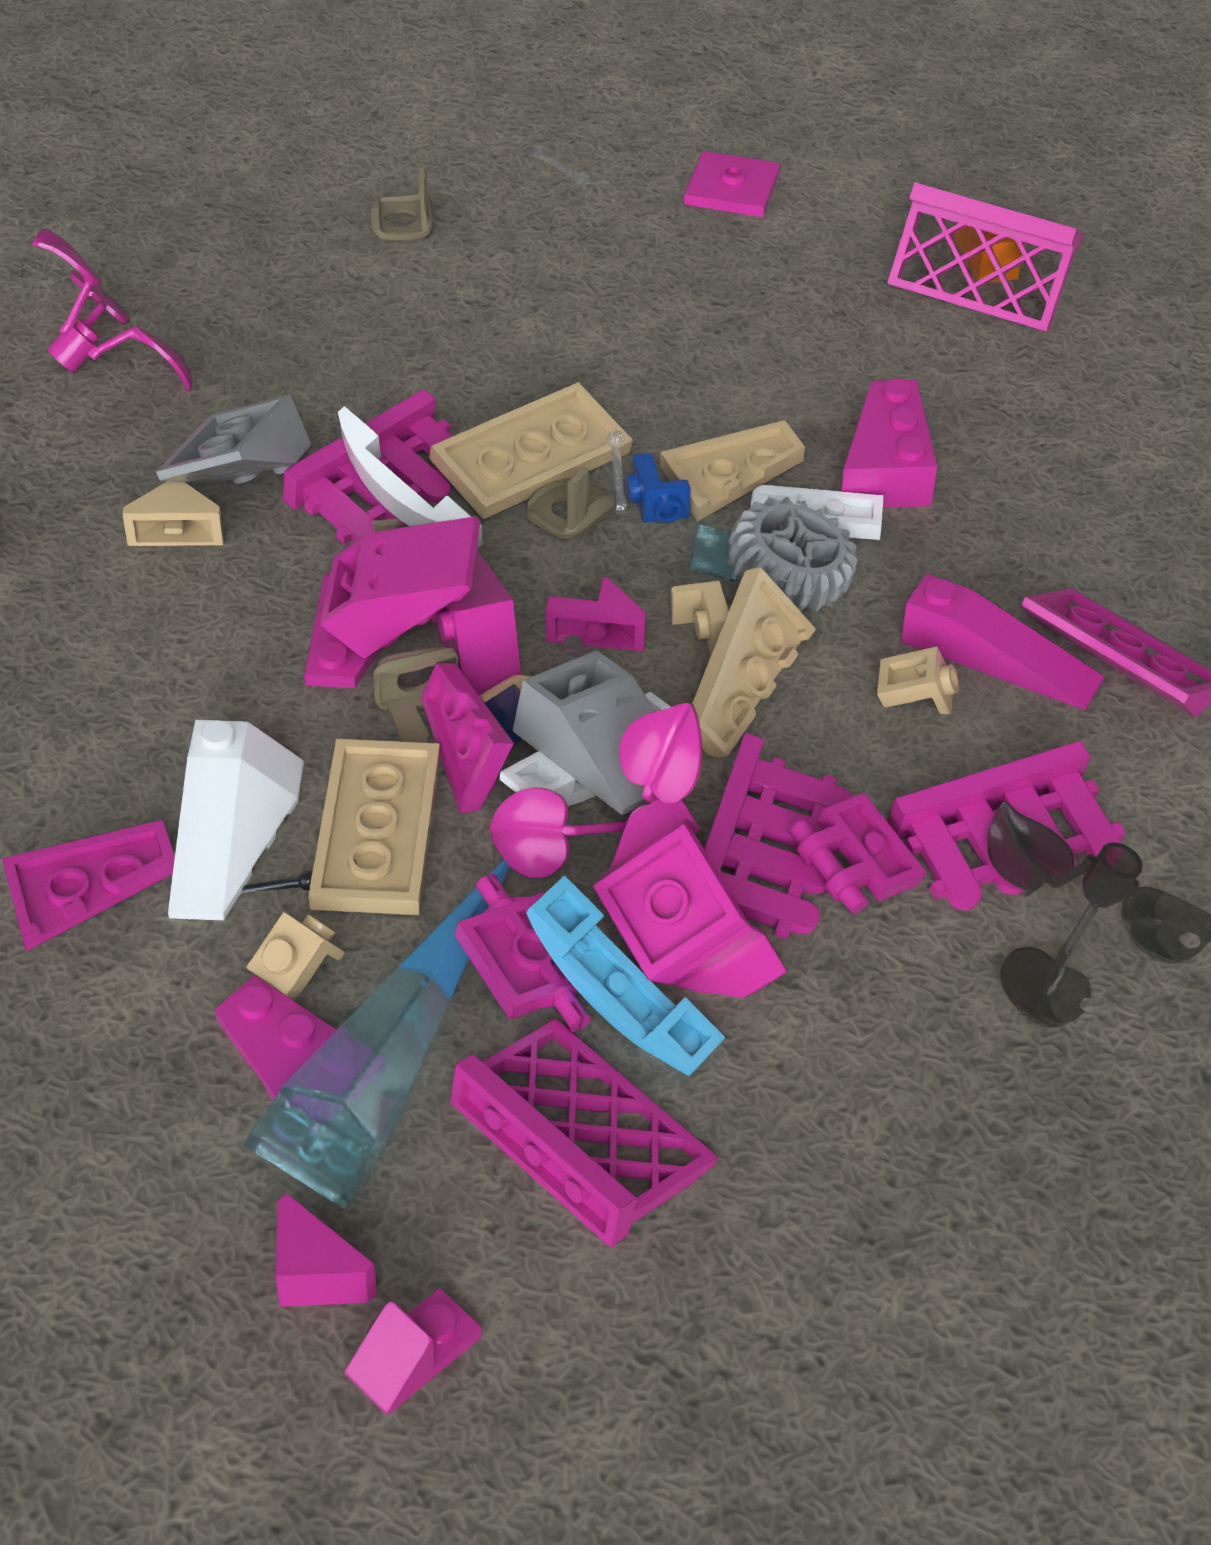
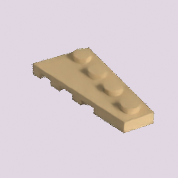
M761 567L745 570L692 702L700 723L702 749L708 755L718 758L727 757L755 718L756 712L754 708L760 699L769 698L777 686L774 681L782 668L792 665L799 655L796 651L797 646L801 641L809 640L816 630Z

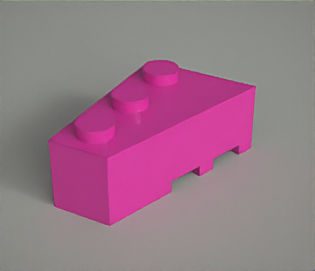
M899 378L872 381L844 466L841 492L884 495L883 507L932 506L937 463L917 380Z
M477 550L472 577L473 585L468 594L458 602H450L435 612L429 620L431 623L434 622L444 648H453L458 656V668L477 694L480 695L513 675H521L513 599Z

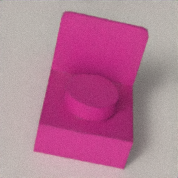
M602 578L598 601L549 596L546 607V642L644 652L646 612L609 578Z
M440 1288L408 1314L395 1302L390 1301L384 1306L346 1368L345 1375L388 1415L482 1338V1327Z

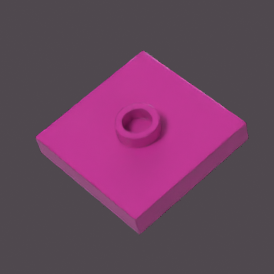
M703 151L685 191L684 204L763 217L779 178L781 163Z

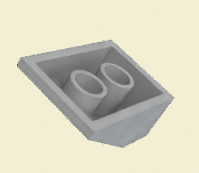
M289 394L210 415L156 473L159 480L216 484L233 479L235 484H240L254 479L260 472L273 469L275 474L284 473V470L299 462V459L312 444L293 399Z

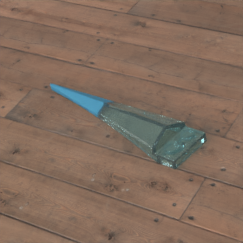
M503 860L490 874H495L502 885L510 866ZM476 888L285 1082L277 1096L249 1133L243 1146L343 1209H347L387 1144L468 962L469 957L456 939L455 932L459 921L482 914L489 908Z

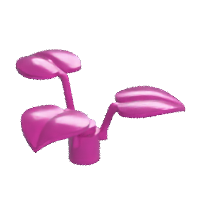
M42 229L35 236L32 246H38L54 252L79 270V272L72 270L69 275L81 288L66 322L59 329L61 333L49 345L47 351L61 365L74 373L89 356L96 360L105 351L130 338H135L158 351L179 374L187 392L190 391L192 386L191 374L181 357L163 341L139 326L132 327L98 346L95 342L100 336L91 326L104 309L110 312L122 324H127L130 318L114 299L103 294L99 288L102 280L80 254L55 232L49 229ZM92 297L96 300L97 306L86 320L79 319L76 322L86 298Z
M682 703L645 714L633 721L622 736L619 749L622 771L630 782L637 785H645L642 796L649 803L656 799H660L665 803L680 802L692 792L698 781L702 762V736L698 715L692 703ZM535 787L521 790L508 797L496 810L491 821L490 832L492 842L512 869L525 877L545 878L554 875L566 863L570 850L567 836L623 832L627 821L566 825L568 805L564 797L551 789ZM647 805L637 807L631 812L630 815L634 814L635 812L639 811Z

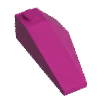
M926 573L906 602L902 643L921 650L937 646L942 657L1082 710L1087 709L1104 680V676L969 588Z

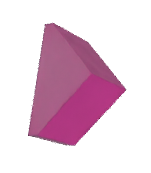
M287 1193L278 1200L275 1277L280 1307L369 1303L377 1295L375 1264Z

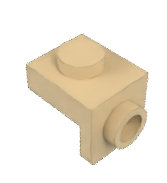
M283 912L246 968L293 1000L304 990L327 954L336 960H340L345 951L330 942L336 932L311 915L307 914L303 922H300Z

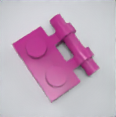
M865 793L824 808L817 820L823 830L816 832L807 819L799 820L789 830L799 844L797 851L806 864L815 865L827 881L825 889L834 901H842L852 915L861 912L869 904L868 899L859 888L867 886L878 902L920 885L927 873ZM839 849L851 866L844 869L832 852Z

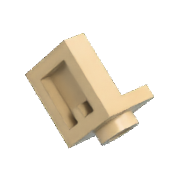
M720 581L672 587V625L694 623L697 639L707 640L712 655L729 612Z
M937 646L880 659L877 696L883 707L887 708L932 698L940 714H951L953 695L959 693V680L952 664L946 665Z

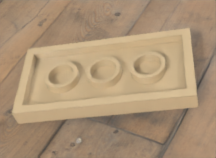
M577 382L432 445L429 459L484 520L530 499L546 484L572 478L584 467L591 471L630 453L633 439L588 391Z
M336 739L308 895L310 910L403 915L420 914L441 758L440 743Z

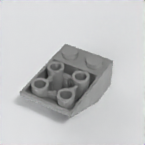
M596 650L523 680L513 726L515 734L525 740L535 750L547 756L621 815L649 803L642 796L645 785H637L630 782L623 773L620 764V742L628 726L641 716L655 712L631 674Z

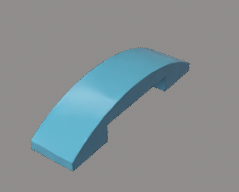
M565 875L526 912L540 941L565 977L603 1018L641 1049L689 1076L726 1038L686 997L675 1006L651 980L647 979L645 974L596 926L604 915Z

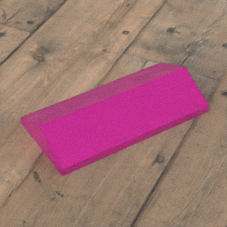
M1074 588L1041 593L1024 598L1021 606L1033 620L1193 717H1196L1211 704L1210 669ZM1073 601L1080 606L1069 607L1067 604ZM1108 622L1120 630L1109 631L1105 626ZM1147 646H1149L1150 648L1154 649L1160 654L1150 655L1145 651L1147 649ZM1188 670L1208 683L1198 684L1186 677Z

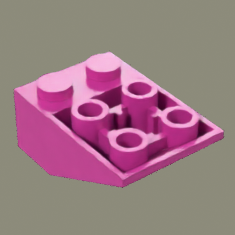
M473 516L367 533L333 557L320 626L365 659L381 647L387 648L391 646L401 634L415 625L425 624L435 612L450 602L460 601L468 594L473 585L472 577L475 556L478 550L477 542L480 520Z

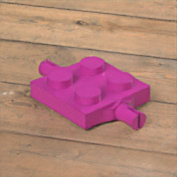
M489 874L488 878L487 875L483 876L476 883V889L480 892L489 908L482 914L459 921L455 932L456 939L509 1020L541 1008L556 1007L571 1032H577L578 1027L579 1030H582L590 1023L591 1016L587 1014L576 997L580 993L553 961L526 914L528 909L547 891L531 897H509L495 874Z

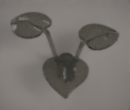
M1004 801L997 809L990 823L987 835L988 854L996 871L1009 883L1026 891L1038 890L1045 882L1053 888H1060L1085 874L1082 880L1083 893L1090 902L1055 960L1038 948L1022 947L1010 952L1002 963L1000 980L1006 995L1022 1015L1028 1016L1032 1022L1046 1027H1062L1083 1014L1084 1010L1079 1004L1084 998L1091 997L1089 981L1083 974L1064 966L1099 907L1107 908L1122 901L1121 917L1132 922L1130 926L1132 940L1144 952L1163 962L1176 964L1187 961L1201 952L1211 941V915L1162 890L1151 887H1138L1139 882L1136 879L1140 875L1143 865L1139 855L1132 848L1117 842L1107 843L1096 857L1089 854L1083 863L1074 867V854L1070 846L1057 833L1045 825L1020 814L1007 801ZM1190 932L1199 936L1201 943L1196 948H1187L1179 941L1180 936Z

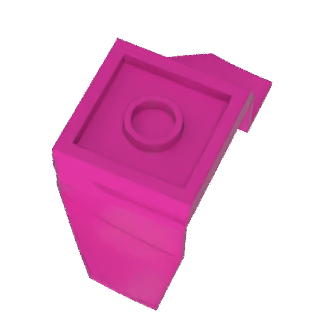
M656 799L629 816L611 868L603 873L593 887L648 980L701 993L745 998L775 981L788 971L763 930L749 924L694 834L700 830V827L685 802L682 800L677 803H665L660 799Z

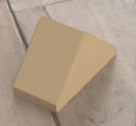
M167 481L123 507L122 514L128 546L223 545L224 536L220 506L185 482Z

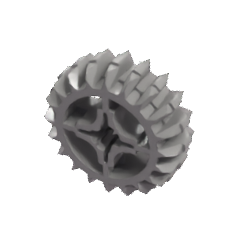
M768 497L764 504L754 502L750 509L743 511L741 517H738L728 540L729 546L727 550L730 556L728 564L736 569L734 578L742 580L745 570L761 567L800 611L807 607L817 613L824 605L832 607L834 602L848 591L857 570L856 564L858 559L855 555L857 545L849 541L850 532L848 530L837 528V518L828 519L823 515V508L813 510L807 506L805 500L798 505L793 504L788 497H785L781 503Z

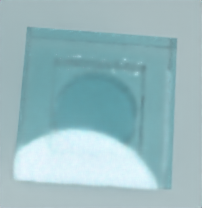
M698 524L692 539L689 570L735 582L736 569L728 564L730 556L727 548L731 533Z

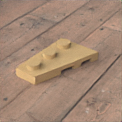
M786 420L662 451L660 452V468L669 481L688 480L691 487L690 512L698 522L751 492L756 487L763 485L803 462L805 446Z

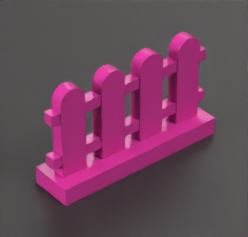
M423 389L365 424L379 436L381 457L378 460L421 498L430 503H439L446 496L450 497L451 485L439 469L435 470L416 453L424 450L430 456L432 445L453 437V435L450 434L451 425L446 420L442 419L438 422L434 420L436 399ZM342 437L284 470L283 502L294 510L304 505V510L311 516L319 512L337 528L336 538L342 544H346L349 541L356 542L367 533L374 532L373 521L398 519L374 497L358 476L349 459ZM353 491L356 492L372 509L365 512L347 495ZM399 519V525H405V523Z
M745 733L704 850L746 918L775 927L774 935L783 939H787L790 932L799 934L810 933L818 925L820 911L813 903L800 899L802 892L819 894L826 891L825 884L827 881L815 865L806 864L800 854L797 855L760 842V839L764 837L797 849L799 844L789 832L796 822L801 819H807L816 832L823 830L817 822L823 809L854 796L849 790L835 785L837 780L835 777L824 774L823 780L785 768V760L774 757L772 763L758 759L765 739ZM747 790L760 794V799L746 795ZM773 800L812 812L811 817L772 804ZM738 828L747 831V837L733 833L734 829ZM725 866L736 870L734 876L721 872V867ZM751 875L788 888L787 894L748 881V876Z
M1082 741L895 798L888 818L889 825L901 840L907 838L905 845L913 855L920 853L935 880L931 883L929 889L935 900L945 897L954 908L959 910L974 909L979 904L982 896L980 885L992 881L1005 894L1016 895L1022 893L1029 882L1027 870L1038 866L1051 878L1066 879L1072 875L1076 867L1074 855L1084 851L1098 863H1114L1119 859L1123 845L1121 839L1125 835V830L1120 822L1110 824L1094 798L1099 792L1095 781L1092 779L1084 782L1082 778L1091 758ZM1060 809L1075 836L1064 839L1049 812ZM1014 824L1029 851L1017 854L1002 827ZM967 838L983 866L970 869L955 842Z

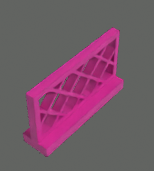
M914 182L909 198L913 202L887 284L1048 332L1075 251L1080 248L1084 232L1076 228ZM921 213L935 216L943 231L923 244L916 232ZM945 220H949L958 224L951 228H948ZM967 226L976 229L983 244L961 255L952 235ZM984 231L997 234L998 236L988 240ZM1006 238L1016 240L1023 256L1001 267L992 246ZM946 239L956 259L935 270L926 250ZM913 240L916 248L909 251ZM1024 243L1038 246V248L1028 252ZM986 250L996 271L975 282L965 261ZM1046 250L1062 253L1057 272L1042 279L1032 258ZM920 254L930 274L914 283L901 279L906 261ZM1026 262L1036 283L1015 294L1005 273ZM959 265L969 286L953 295L946 292L939 276ZM999 277L1009 298L994 307L986 305L978 288ZM933 280L937 290L923 285ZM1054 281L1049 294L1045 285ZM1040 289L1046 301L1041 321L1026 317L1018 301ZM973 292L977 302L963 297ZM1013 304L1017 314L1003 309Z
M557 1019L545 1024L484 1061H481L472 1054L455 1065L450 1103L610 1248L629 1235L631 1224L684 1190L716 1165L717 1155ZM554 1039L570 1053V1062L537 1058V1051ZM503 1071L528 1074L527 1087L508 1085L498 1074ZM536 1075L569 1078L568 1091L535 1088ZM577 1078L601 1079L610 1087L609 1096L576 1092ZM534 1105L568 1108L567 1122L548 1120L534 1108ZM576 1109L609 1112L608 1127L575 1123ZM617 1113L642 1114L650 1121V1131L617 1128ZM575 1140L607 1143L608 1158L587 1155L575 1144ZM617 1145L650 1148L649 1163L616 1159ZM658 1148H680L694 1160L685 1166L659 1164ZM616 1176L649 1180V1190L636 1198L616 1180Z

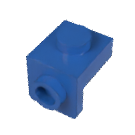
M651 453L633 455L632 474L625 477L626 495L629 503L637 502L643 523L655 521L671 523L680 518H688L691 494L688 480L661 482Z

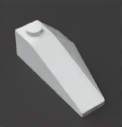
M195 720L186 764L168 908L169 918L224 920L241 894L243 887L251 878L252 868L265 848H270L276 838L277 829L286 815L291 814L298 803L304 760L249 722Z

